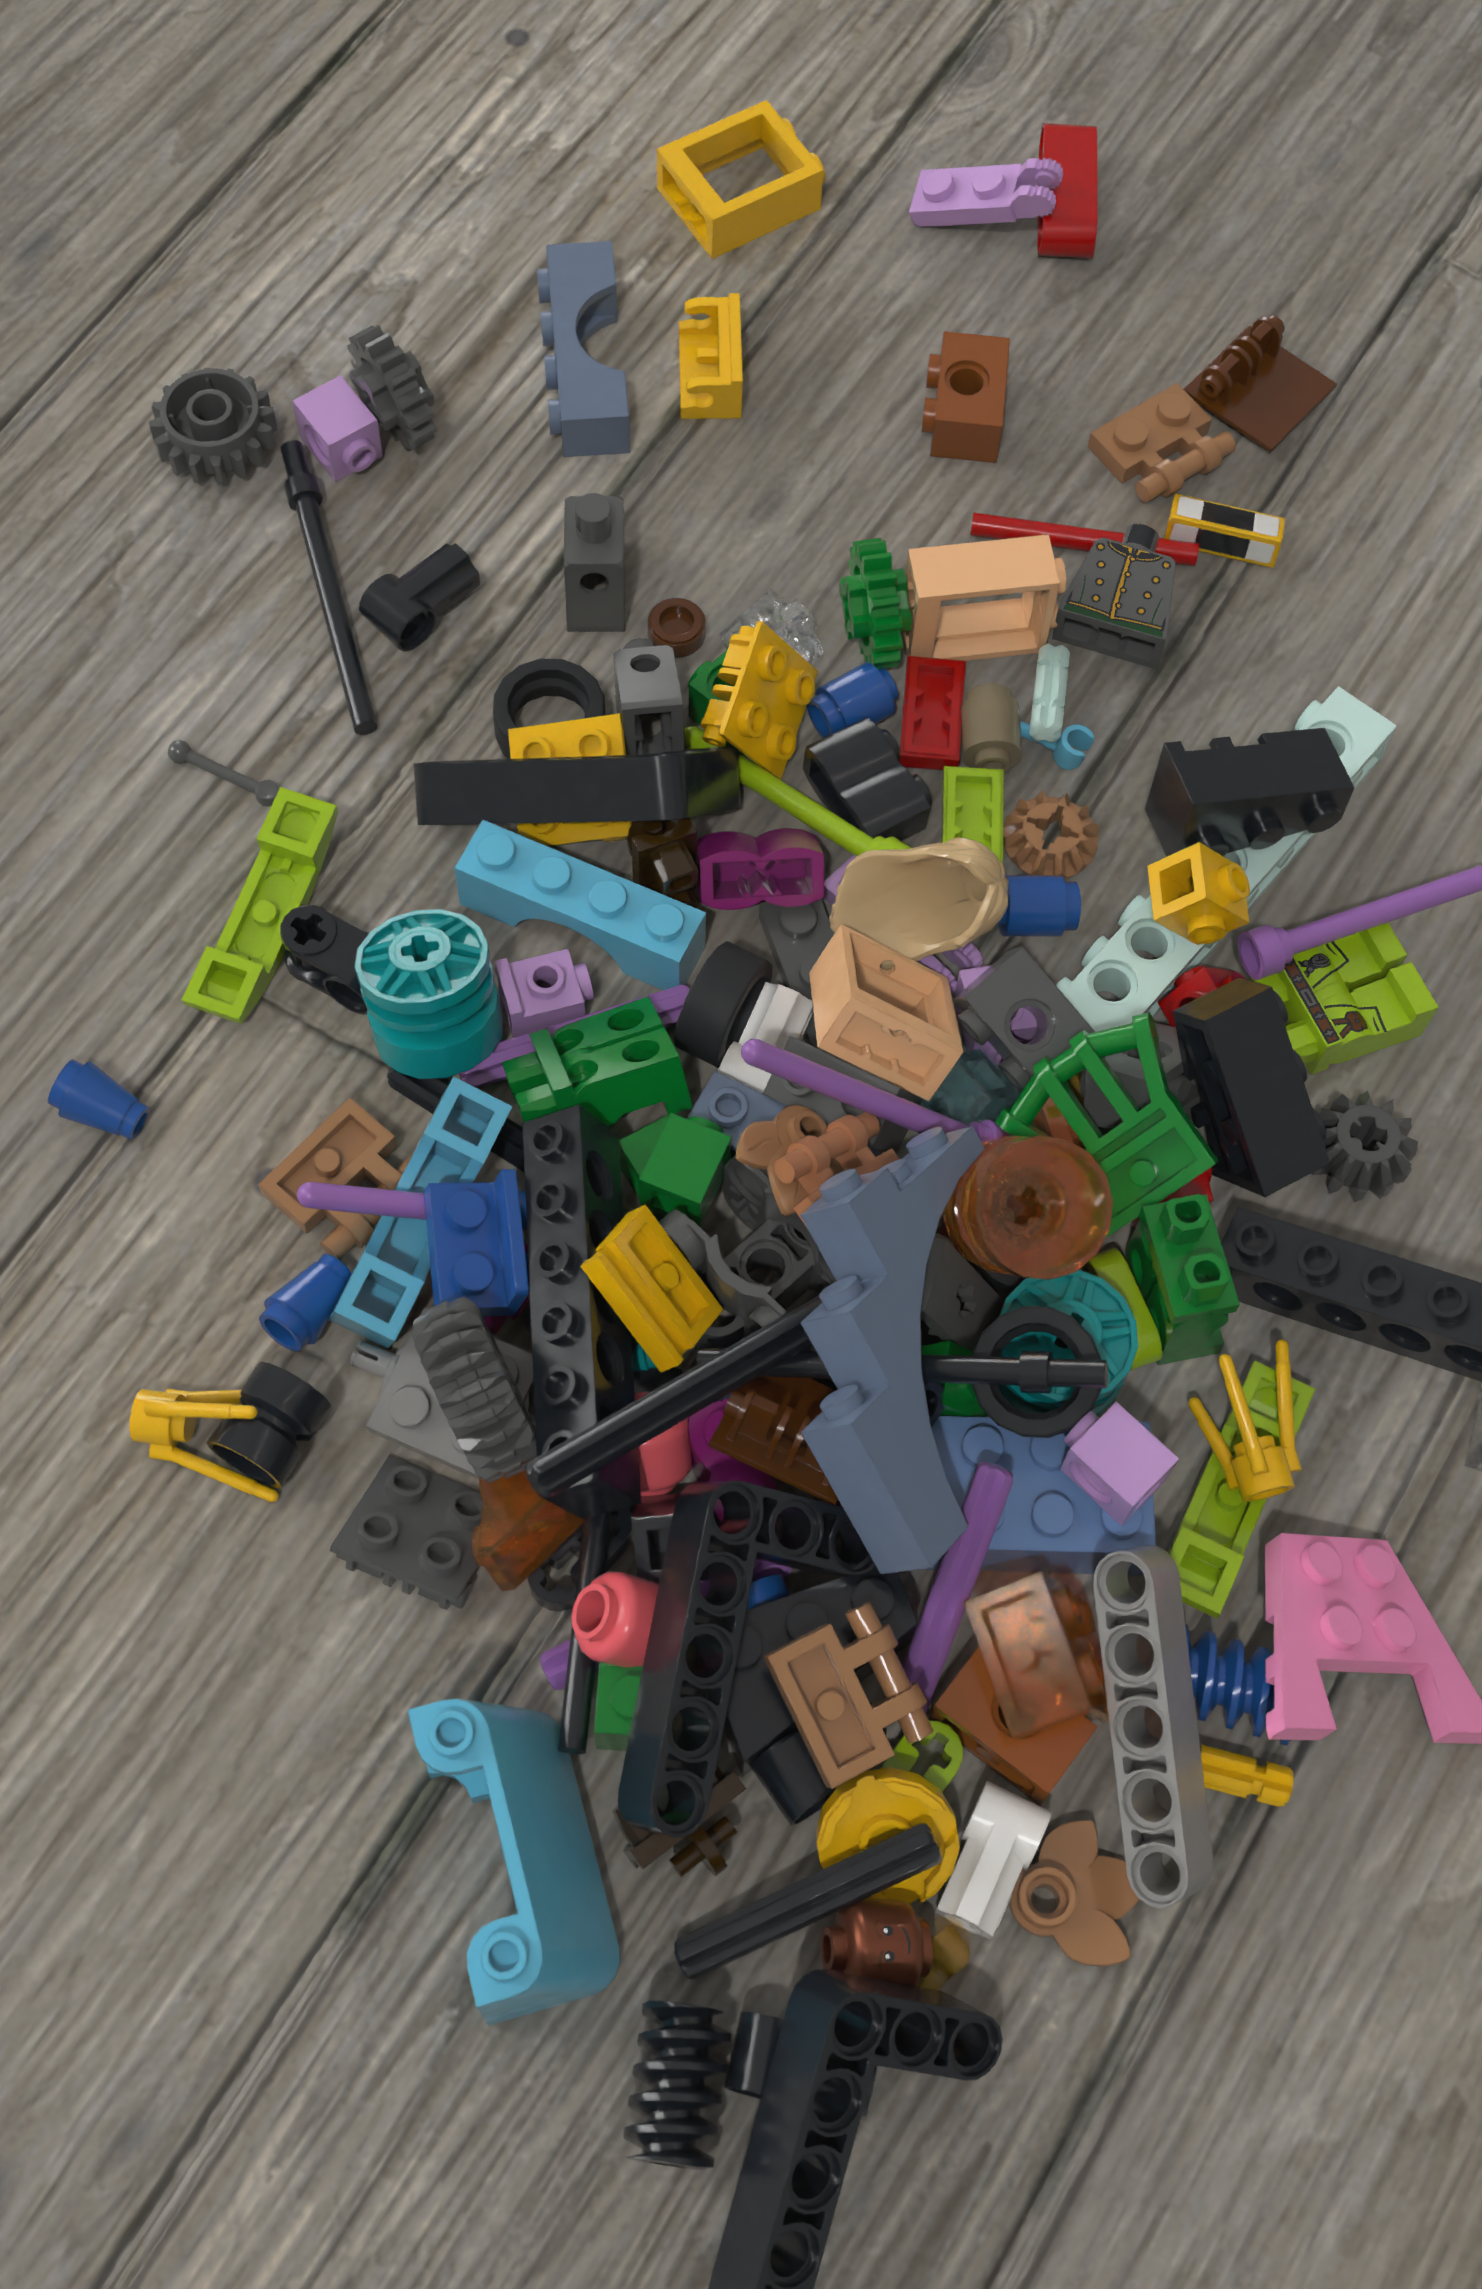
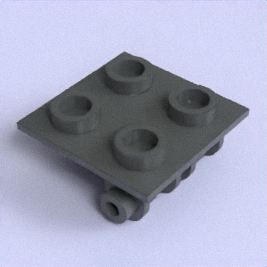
M389 1454L330 1546V1551L335 1553L337 1558L346 1561V1569L354 1572L358 1569L379 1579L383 1577V1584L389 1587L397 1579L403 1581V1593L409 1595L415 1587H418V1595L438 1602L440 1608L447 1610L450 1605L462 1609L472 1589V1583L468 1581L510 1510L511 1504Z

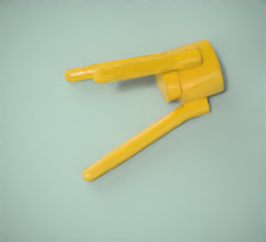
M1284 1339L1278 1340L1275 1344L1280 1446L1275 1445L1273 1436H1257L1240 1379L1237 1376L1233 1360L1229 1354H1222L1219 1357V1365L1243 1442L1234 1446L1237 1458L1234 1459L1200 1399L1192 1397L1188 1400V1406L1197 1420V1424L1224 1470L1229 1490L1239 1489L1242 1501L1244 1502L1267 1499L1294 1489L1295 1484L1292 1473L1302 1470L1295 1448L1289 1345Z
M167 1388L165 1392L141 1389L137 1393L130 1414V1437L135 1442L150 1444L149 1458L172 1461L268 1502H276L279 1498V1494L275 1489L177 1447L179 1441L189 1442L191 1440L197 1418L254 1419L257 1416V1409L254 1406L238 1405L242 1404L240 1401L242 1396L240 1392L242 1390L184 1391Z

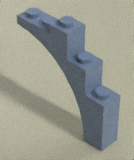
M973 1126L945 1133L942 1127L929 1129L907 1143L906 1147L909 1153L903 1159L896 1160L877 1171L858 1175L856 1169H848L836 1174L819 1187L822 1196L800 1215L836 1279V1282L826 1287L820 1293L819 1297L822 1303L801 1324L838 1389L820 1403L822 1412L801 1434L880 1574L932 1568L968 1528V1524L946 1479L930 1425L921 1370L920 1313L926 1265L940 1217L960 1178L985 1149Z

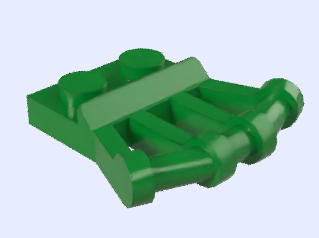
M1150 1012L1133 1016L1132 1023L1093 1033H1087L1085 1030L1079 1032L1070 1039V1048L1053 1060L1046 1056L1033 1065L1034 1074L1012 1108L1004 1107L995 1121L1002 1130L1060 1169L1106 1237H1109L1140 1216L1139 1213L1142 1206L1159 1203L1219 1162L1181 1108V1103L1169 1091L1159 1050L1157 1029ZM1138 1049L1151 1101L1150 1104L1143 1109L1139 1108L1106 1061V1056ZM1085 1068L1123 1120V1123L1104 1136L1072 1092L1067 1082ZM1049 1097H1051L1086 1147L1078 1154H1075L1033 1124Z

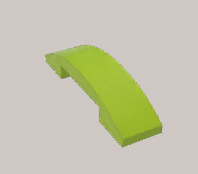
M283 787L279 788L256 838L260 847L259 854L216 947L206 946L182 997L184 1005L242 1024L267 989L284 958L285 946L280 934V925L284 916L292 909L308 905L334 830L338 814L337 805Z
M1254 1360L1242 1384V1389L1257 1436H1273L1275 1445L1280 1446L1276 1370ZM1291 1377L1294 1432L1296 1437L1315 1388ZM1231 1408L1220 1434L1235 1459L1237 1457L1234 1446L1243 1442L1233 1408ZM1213 1450L1193 1492L1168 1553L1175 1561L1179 1572L1182 1602L1218 1619L1245 1557L1243 1554L1267 1499L1244 1502L1242 1501L1239 1489L1229 1490L1224 1470Z

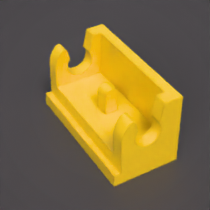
M729 293V297H696L689 299L684 303L686 314L696 315L702 313L710 317L705 320L688 319L679 321L681 419L741 418L743 374L740 293Z

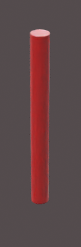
M974 512L970 535L993 539L1049 535L1052 547L1089 552L1097 539L1107 538L1122 543L1125 533ZM1159 538L1155 552L1172 557L1176 564L1195 566L1198 558L1199 543Z

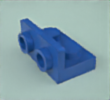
M501 1169L495 1181L489 1183H428L423 1194L434 1306L445 1301L450 1303L461 1297H466L476 1304L482 1317L514 1316L528 1296V1293H530L528 1253H525L522 1231L527 1229L526 1197L524 1190L518 1191L516 1170Z

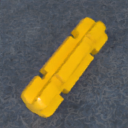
M1201 1744L1200 1751L1205 1788L1246 1798L1250 1793L1255 1794L1256 1801L1277 1807L1288 1803L1294 1784V1772L1290 1767L1266 1761L1265 1765L1259 1766L1257 1765L1256 1758Z

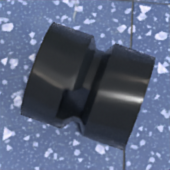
M259 1362L240 1392L242 1395L240 1398L242 1405L254 1406L257 1409V1416L254 1419H221L206 1443L219 1458L244 1475L266 1486L280 1489L302 1457L296 1441H310L330 1413L332 1406L319 1391L296 1375L273 1364Z

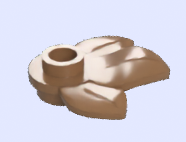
M801 1105L785 1107L774 1117L773 1121H760L749 1125L741 1133L736 1149V1159L739 1162L756 1169H767L775 1200L783 1216L795 1214L796 1212L793 1208L807 1197L808 1194L798 1179L789 1184L780 1181L775 1173L774 1164L777 1159L787 1155V1149L791 1144L808 1135L818 1138L825 1134L827 1124L816 1112ZM836 1158L830 1161L829 1167L835 1175L845 1171Z
M1091 1820L1073 1821L1062 1824L1052 1830L1042 1843L1037 1863L1029 1865L1027 1871L1023 1869L1020 1872L1011 1893L1010 1911L1017 1924L1028 1933L1039 1937H1053L1059 1948L1072 1961L1088 1966L1104 1967L1116 1965L1129 1959L1131 1953L1128 1942L1115 1921L1133 1908L1139 1898L1131 1889L1127 1876L1126 1862L1108 1856H1097L1098 1838L1094 1822ZM1045 1888L1053 1893L1056 1899V1908L1052 1913L1044 1914L1034 1908L1031 1901L1033 1890Z

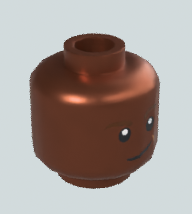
M897 1899L862 1900L837 1912L833 1926L824 1927L820 1942L821 1961L824 1969L917 1986L919 1979L929 1974L932 1965L933 1943L930 1927L925 1918H918L908 1902Z

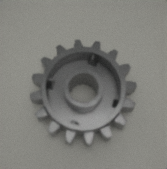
M204 368L188 374L185 373L170 386L166 385L163 388L164 395L161 402H153L151 406L155 419L149 421V426L161 462L170 461L173 473L177 476L190 469L194 483L200 484L206 474H214L217 484H224L226 473L231 471L243 479L247 477L244 465L250 462L253 465L262 467L265 464L262 450H274L276 446L273 432L278 431L274 408L270 405L268 392L266 390L257 391L254 378L248 376L244 379L242 376L234 373L233 369Z

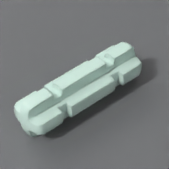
M1047 643L1039 649L1029 730L1030 735L1036 741L1045 739L1052 743L1061 737L1070 652L1064 645L1054 647Z

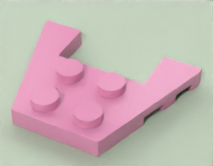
M1281 1533L1265 1545V1621L1274 1625V1654L1266 1658V1682L1274 1685V1709L1266 1714V1731L1269 1739L1320 1741L1337 1730L1320 1671L1410 1674L1413 1677L1433 1743H1482V1700L1387 1540Z

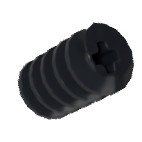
M647 2001L643 2003L642 2015L660 2025V2028L638 2034V2046L655 2055L656 2059L640 2062L633 2066V2076L652 2088L650 2091L629 2096L628 2107L646 2117L647 2122L624 2127V2139L642 2149L641 2154L626 2157L627 2159L697 2170L714 2167L715 2158L696 2148L695 2145L696 2140L716 2136L719 2132V2126L700 2116V2109L722 2104L723 2102L722 2094L704 2085L705 2077L727 2072L728 2064L708 2054L709 2046L731 2042L732 2034L712 2023L713 2016L723 2014L722 2011L678 2002Z

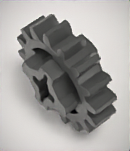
M372 325L349 338L351 344L347 345L349 352L354 358L350 360L354 367V370L350 371V379L362 402L375 416L378 423L381 424L385 431L390 429L393 439L396 442L400 440L405 450L410 448L412 451L435 438L434 433L437 431V428L431 419L435 416L430 408L435 402L434 395L428 388L421 372V365L412 352L404 353L399 345L395 347L389 333L384 334L379 325Z

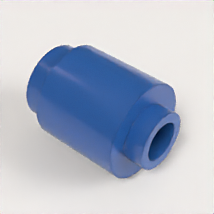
M865 662L817 688L816 696L807 704V711L816 731L824 738L865 717H868L877 724L893 715L895 712L894 700L898 698V690L893 678L886 669L882 667L877 669L873 664Z
M1005 875L1009 880L1007 892L1008 907L1001 920L997 923L1001 936L1061 937L1064 931L1077 930L1081 915V895L1077 882H1065L1062 876Z

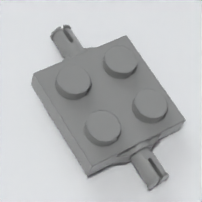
M427 1308L423 1309L420 1317L429 1312ZM412 1333L408 1341L397 1350L395 1355L361 1339L355 1346L358 1353L352 1352L349 1364L383 1378L382 1394L366 1424L369 1432L489 1484V1482L475 1474L464 1451L460 1448L421 1364L420 1356L414 1346L415 1342L412 1338ZM494 1338L535 1426V1415L530 1413L531 1397L534 1390L532 1353Z

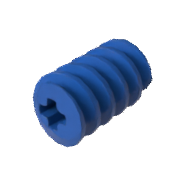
M1185 1624L1198 1720L1205 1722L1216 1705H1220L1224 1709L1225 1728L1232 1730L1242 1715L1247 1713L1251 1715L1252 1735L1260 1738L1266 1729V1714L1274 1709V1685L1266 1682V1658L1271 1656L1270 1650L1265 1647H1258L1246 1663L1243 1642L1238 1639H1231L1221 1654L1218 1655L1216 1635L1210 1631H1204L1194 1646L1191 1647L1189 1628ZM1280 1740V1744L1288 1746L1291 1740Z

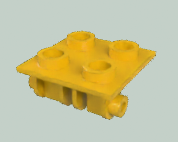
M757 621L755 628L741 626L738 634L731 635L730 644L722 664L725 668L719 669L718 677L733 686L714 685L712 694L721 700L710 699L700 726L705 730L702 737L705 742L717 747H725L728 741L758 766L781 780L786 764L795 751L796 735L806 706L813 698L818 670L764 622Z
M620 713L508 729L511 759L626 755L622 714ZM632 821L517 823L518 834L545 846H555L602 840V842L626 840L629 828L633 823Z

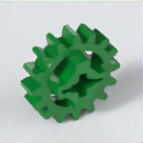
M881 538L854 541L853 546L850 547L851 561H848L851 576L840 578L839 593L842 600L844 629L847 639L859 638L860 654H864V663L869 662L877 669L898 666V662H901L900 649H903L900 632L911 631L912 627L906 574L903 568L892 570V556L890 552L887 553L885 540L882 541Z

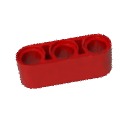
M1043 123L1038 159L1050 158L1053 161L1056 160L1058 164H1061L1060 167L1063 168L1062 172L1064 173L1059 187L1056 186L1055 189H1050L1054 191L1053 194L1056 195L1055 199H1057L1052 214L1049 213L1048 216L1044 215L1043 217L1038 216V256L1092 259L1096 243L1098 216L1097 127Z

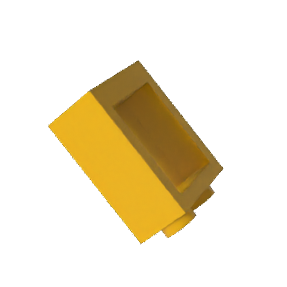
M767 100L657 148V189L711 259L821 210L822 184L825 182V171L822 162L815 153L808 152L796 137L790 121L785 117L781 118ZM763 148L784 176L724 203L703 175Z

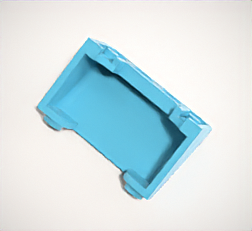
M462 1699L441 1700L409 1709L408 1715L415 1745L422 1761L427 1766L430 1779L442 1775L456 1779L467 1789L472 1803L490 1799L518 1914L494 1920L481 1927L472 1938L467 1951V1969L476 2008L487 2025H493L593 1996L606 1989L615 1979L620 1965L619 1945L570 1754L558 1751L560 1724L549 1714L537 1710Z

